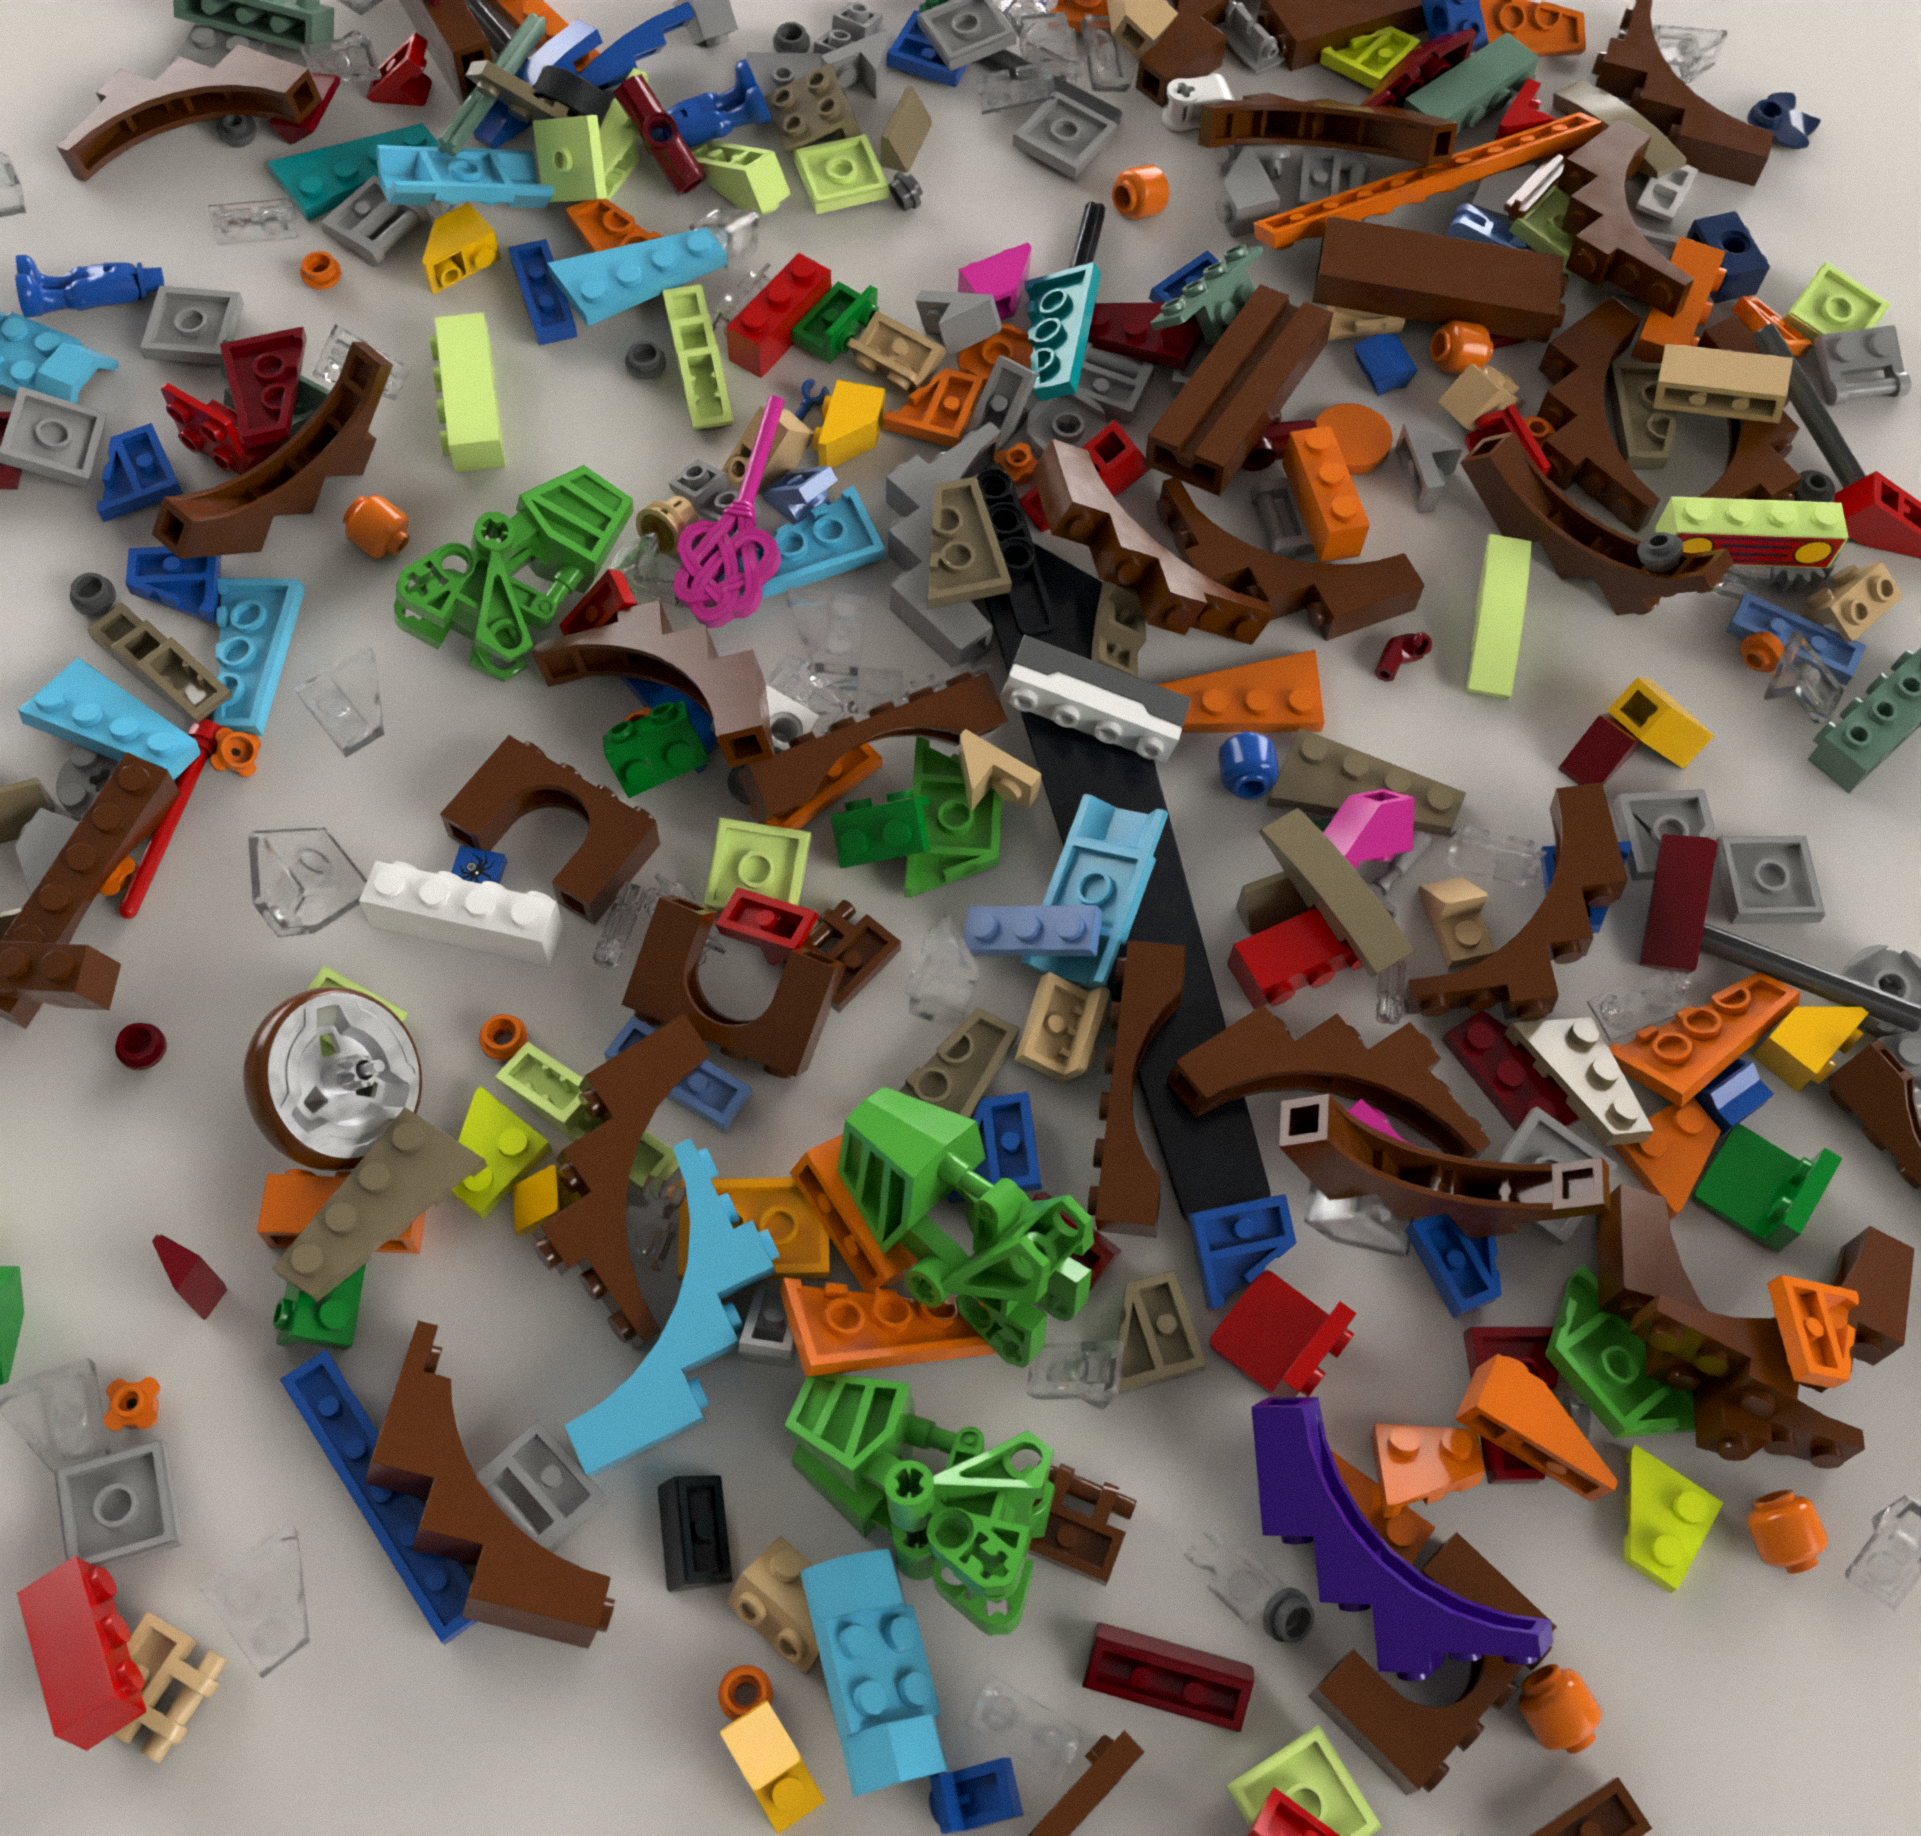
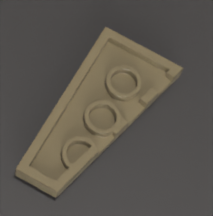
M1299 728L1266 806L1282 808L1283 804L1305 807L1304 812L1323 815L1324 811L1337 813L1349 795L1386 789L1415 797L1413 831L1449 836L1466 792Z
M977 1007L937 1048L936 1054L922 1068L918 1067L906 1079V1084L898 1092L972 1119L980 1099L985 1097L1016 1042L1020 1028Z

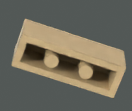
M1665 344L1653 408L1780 423L1787 397L1793 358L1688 345Z

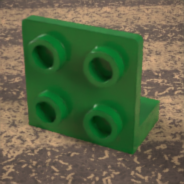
M1737 1123L1731 1128L1695 1189L1692 1198L1708 1210L1779 1253L1801 1234L1843 1158L1824 1148L1811 1160L1805 1157L1798 1160L1745 1126Z

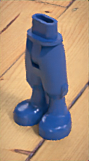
M747 59L736 63L735 84L726 92L719 95L706 92L681 101L665 110L675 120L678 132L688 148L725 137L733 131L732 128L749 124L763 125L772 121L765 99L755 81ZM655 129L650 133V137L656 142H665L670 138V134L664 129Z
M15 256L18 273L15 275L20 307L25 318L40 317L46 313L67 308L84 311L99 306L131 303L137 299L147 298V292H158L159 286H165L162 267L143 268L142 262H137V268L133 264L125 262H106L74 267L71 271L65 273V276L55 277L42 274L30 256Z

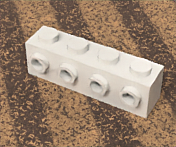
M375 860L359 900L371 927L544 966H550L564 927L557 901L552 900L546 894L536 891H529L526 894L507 890L501 884L491 881H484L482 884L470 882L446 871H439L437 874L425 872L402 861H395L390 864Z

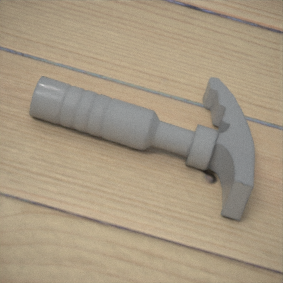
M1418 831L1413 837V850L1398 853L1388 864V871L1382 877L1378 876L1372 883L1366 882L1393 919L1398 908L1384 896L1391 889V883L1397 877H1402L1432 844L1431 837L1423 831Z

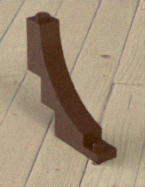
M418 1320L370 1461L365 1484L427 1499L412 1550L476 1566L462 1611V1618L589 1649L597 1631L606 1633L611 1620L615 1599L606 1597L611 1577L584 1569L555 1555L535 1542L512 1523L493 1502L478 1480L465 1454L458 1434L452 1405L451 1378L435 1374L443 1347L433 1345L438 1325Z

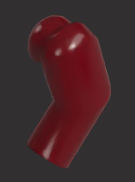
M1424 632L1409 633L1391 638L1386 643L1374 671L1376 677L1382 681H1393L1401 664L1420 660L1431 651V638Z

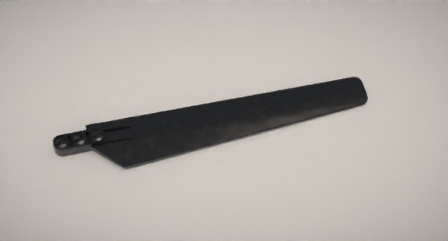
M999 468L982 470L977 475V481L1012 582L1010 593L984 598L1008 674L1024 634L1091 660L1095 619L1103 582L1033 543L1010 475ZM1020 711L1063 847L1083 794L1092 795L1120 809L1149 814L1158 808L1166 810L1168 813L1154 759L1144 758L1137 752L1116 744L1102 742L1095 736L1077 729L1062 727L1053 720L1035 713ZM1168 813L1153 855L1156 859L1126 944L1120 945L1107 984L1112 1000L1121 1001L1123 985L1115 984L1116 963L1118 956L1126 957L1128 940L1185 945L1186 966L1181 1007L1162 1025L1149 1043L1138 1068L1137 1078L1181 1215L1188 1222L1187 1214L1271 1197V1191L1246 1098L1226 1102L1195 1118L1166 1082L1176 1060L1226 1029Z

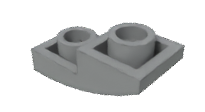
M848 3L833 15L832 29L814 42L813 53H821L823 55L875 34L882 21V14L870 10L863 3Z
M699 459L687 466L680 474L668 482L670 489L677 496L686 498L691 502L698 515L711 522H717L721 518L723 511L734 500H737L739 490L729 485L726 473ZM755 499L753 506L757 518L762 512L758 500Z

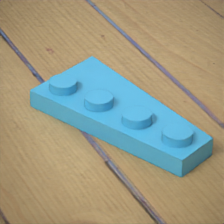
M706 227L547 263L551 278L589 327L663 294L662 290L676 288L727 265L728 261L727 252Z
M854 485L842 491L841 498L827 505L823 502L811 509L810 516L792 526L790 523H787L775 530L776 536L772 538L780 549L781 563L776 574L763 585L762 599L885 559V547ZM757 548L760 561L764 555V551ZM741 556L739 558V563L742 573L744 572L743 559ZM725 572L716 583L725 580Z
M218 578L217 591L221 595V607H217L216 623L220 627V643H216L215 658L219 662V676L216 678L231 691L233 696L214 710L213 722L223 728H230L233 732L263 736L305 588L299 579Z
M79 657L18 709L23 724L119 762L125 753L129 752L168 771L173 780L200 755L198 743L195 739Z

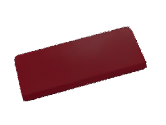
M1663 834L1661 836L1639 962L1640 966L1681 976L1696 970L1718 840L1708 837Z
M1098 1622L1082 1687L1241 1733L1254 1685V1669L1249 1664Z

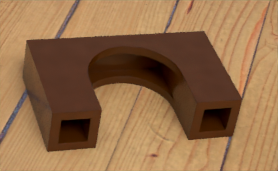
M508 735L440 813L446 832L450 838L465 847L491 851L509 828L519 818L531 811L541 808H562L579 815L589 825L587 836L580 848L552 880V885L557 903L591 924L596 925L659 847L660 840L656 820L645 809L638 806L631 808L621 802L617 795L606 786L599 784L596 787L584 780L580 773L569 764L561 763L559 765L550 760L535 744L528 741L523 744Z
M677 895L659 897L621 1005L635 1010L634 1017L653 1025H661L662 1022L669 1023L684 1013L703 1042L708 1040L720 1045V1052L730 1058L746 1061L749 1057L764 1064L763 1070L773 1076L790 1079L791 1075L796 1077L807 1071L847 964L805 947L790 951L774 998L766 1011L753 1020H737L727 1017L708 1002L701 989L698 974L699 961L717 912Z
M1458 1532L1447 1539L1419 1570L1430 1580L1469 1601L1508 1614L1548 1619ZM1551 1621L1553 1632L1557 1626ZM1552 1646L1547 1649L1541 1658H1537V1661L1531 1664H1509L1503 1661V1656L1482 1655V1658L1471 1661L1470 1676L1463 1693L1453 1704L1444 1707H1427L1406 1699L1352 1649L1338 1661L1308 1697L1406 1795L1419 1791L1421 1788L1429 1793L1449 1772L1450 1767L1444 1760L1454 1748L1458 1746L1462 1751H1465L1479 1737L1485 1728L1478 1721L1490 1706H1493L1497 1711L1501 1709L1519 1688L1513 1681L1514 1677L1524 1666L1532 1671L1547 1656Z

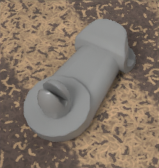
M1279 144L1221 146L1228 149L1229 158L1226 161L1218 162L1217 167L1230 164L1233 160L1237 159L1244 146L1251 145L1259 161L1266 162L1267 174L1272 180H1274L1273 168H1276L1277 179H1279L1282 175L1281 159L1291 157L1289 148Z

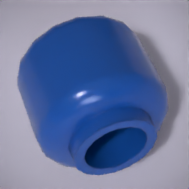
M1243 731L1227 739L1222 744L1218 754L1220 778L1224 788L1230 793L1242 799H1256L1265 795L1277 783L1279 770L1276 749L1269 738L1251 731Z

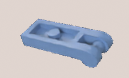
M1463 203L1455 209L1447 232L1449 237L1535 251L1509 231L1511 225L1474 205Z

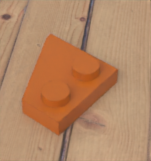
M1742 296L1732 308L1733 312L1753 334L1768 324H1775L1794 357H1804L1814 345L1813 342L1756 296Z
M944 368L931 378V382L928 385L920 387L910 394L907 405L896 413L889 410L883 417V429L949 447L956 446L962 441L982 394L984 378Z
M1694 1097L1682 1107L1672 1103L1648 1118L1654 1132L1646 1142L1612 1145L1649 1193L1666 1197L1669 1220L1676 1217L1682 1211L1721 1132Z
M1780 1275L1768 1282L1767 1286L1773 1304L1774 1315L1779 1325L1793 1380L1833 1389L1850 1381L1852 1360L1849 1351L1851 1346L1854 1345L1855 1329L1847 1324L1849 1310L1858 1306L1859 1297L1857 1291L1786 1275Z
M1374 1423L1371 1440L1383 1518H1393L1400 1515L1403 1506L1422 1499L1427 1505L1443 1499L1451 1491L1461 1492L1481 1484L1485 1468L1478 1433L1473 1430Z

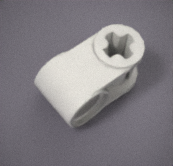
M1211 74L1204 77L1172 80L1168 84L1166 91L1169 101L1168 106L1162 113V123L1168 129L1176 132L1200 128L1202 105L1235 101L1224 77L1219 74Z

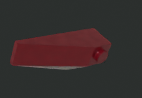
M1470 28L1438 36L1425 44L1417 45L1359 107L1387 104L1403 108L1405 98L1470 56L1477 32Z

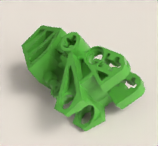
M585 465L520 494L516 506L518 513L510 519L499 512L482 514L474 525L471 550L461 543H448L404 568L400 572L399 580L396 584L397 598L394 603L393 618L396 625L402 631L437 650L450 629L473 641L469 666L502 682L525 670L527 662L523 654L533 649V642L526 624L538 630L549 628L553 622L557 607L567 594H572L574 590L585 594L598 575L634 511L633 498ZM497 538L501 539L500 543L497 542ZM448 556H459L467 563L466 571L463 574L455 569H443L442 561ZM528 564L537 577L551 581L553 584L544 595L512 576ZM413 580L416 584L409 588V581ZM406 609L421 616L422 619L418 620L414 615L406 618L404 616ZM516 632H518L521 637V643H519ZM490 655H495L509 663L515 660V664L509 669H499L492 664Z
M882 1087L864 1099L845 1119L837 1167L839 1176L883 1255L900 1242L919 1260L905 1275V1284L912 1296L921 1304L930 1308H936L952 1293L958 1294L956 1298L958 1310L973 1329L1008 1364L1020 1368L1026 1367L1044 1347L1047 1314L1031 1304L1038 1302L1052 1317L1060 1321H1069L1088 1301L1092 1270L1069 1256L1072 1253L1082 1256L1094 1244L1092 1217L1069 1194L1046 1200L1030 1201L1026 1193L1008 1178H1001L993 1185L974 1172L986 1158L977 1121L890 1088ZM954 1190L971 1206L964 1214L967 1217L968 1226L974 1235L973 1251L975 1253L970 1257L926 1215L938 1203V1198L942 1202ZM1059 1211L1067 1213L1072 1217L1078 1230L1068 1226L1062 1220Z
M833 1373L807 1377L784 1425L786 1434L798 1443L792 1457L793 1466L864 1538L876 1526L893 1537L897 1565L903 1575L914 1580H924L933 1576L935 1590L939 1595L989 1636L998 1634L1009 1635L1021 1622L1033 1579V1561L1026 1559L1031 1539L1044 1537L1055 1493V1485L1048 1481L1054 1457L1053 1449L1027 1430L985 1452L984 1436L979 1429L965 1427L958 1431V1433L936 1427V1422L916 1416L909 1383ZM914 1446L924 1450H928L931 1447L950 1454L945 1471L933 1476L926 1465L918 1461H911ZM1028 1449L1038 1453L1042 1460L1035 1469L1029 1465L1019 1472L1011 1465V1458L1020 1450ZM1036 1499H1042L1038 1505L1032 1507ZM922 1543L927 1544L926 1546L921 1548ZM915 1544V1549L909 1548L910 1546ZM947 1567L963 1584L952 1585L947 1583L941 1576L943 1569ZM1004 1599L1007 1600L1006 1615L999 1611L994 1612L991 1616L988 1615L987 1601L998 1604Z

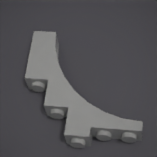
M991 421L979 430L969 432L959 444L949 451L936 455L930 464L917 454L905 464L896 465L886 476V503L901 516L888 530V556L904 570L890 585V610L958 674H961L991 651L993 626L974 606L971 600L927 609L935 484L975 476L977 478V475L982 470L987 469L994 463V454L1000 450L1002 431Z

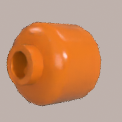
M1141 165L1126 169L1118 175L1112 189V201L1115 208L1128 220H1141L1161 213L1167 206L1169 199V184L1166 176L1154 165Z
M1458 320L1446 322L1434 333L1430 344L1432 360L1440 371L1447 374L1461 375L1471 363L1484 368L1493 354V343L1490 340L1485 326L1474 322Z
M371 495L367 498L365 496L358 497L343 516L347 539L374 559H381L389 553L397 556L410 540V535L406 533L409 524L407 515L381 495Z
M1791 1489L1774 1491L1755 1499L1752 1502L1754 1509L1748 1514L1746 1524L1762 1561L1770 1566L1785 1567L1789 1574L1801 1573L1817 1566L1816 1556L1826 1549L1828 1537L1813 1502L1804 1496L1795 1495Z
M1549 1664L1535 1670L1521 1683L1523 1692L1519 1696L1518 1709L1543 1747L1549 1750L1566 1749L1569 1754H1574L1586 1749L1594 1742L1596 1735L1593 1731L1601 1721L1602 1711L1584 1680L1576 1671L1570 1668L1560 1669L1556 1664Z

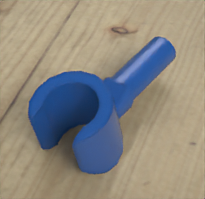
M814 379L805 380L801 387L804 398L795 413V416L801 422L813 405H823L825 396L829 395V389L824 386L817 397H810V390L815 385Z

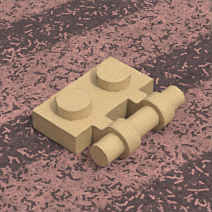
M148 1611L132 1633L130 1641L127 1642L131 1660L137 1665L144 1678L145 1685L140 1691L147 1712L112 1735L130 1744L140 1727L145 1725L153 1730L154 1733L141 1750V1753L160 1763L173 1743L180 1744L189 1730L185 1727L186 1723L203 1698L207 1697L210 1699L220 1684L216 1679L229 1660L210 1649L197 1669L192 1667L185 1661L198 1641ZM175 1678L184 1683L185 1687L165 1715L154 1707Z

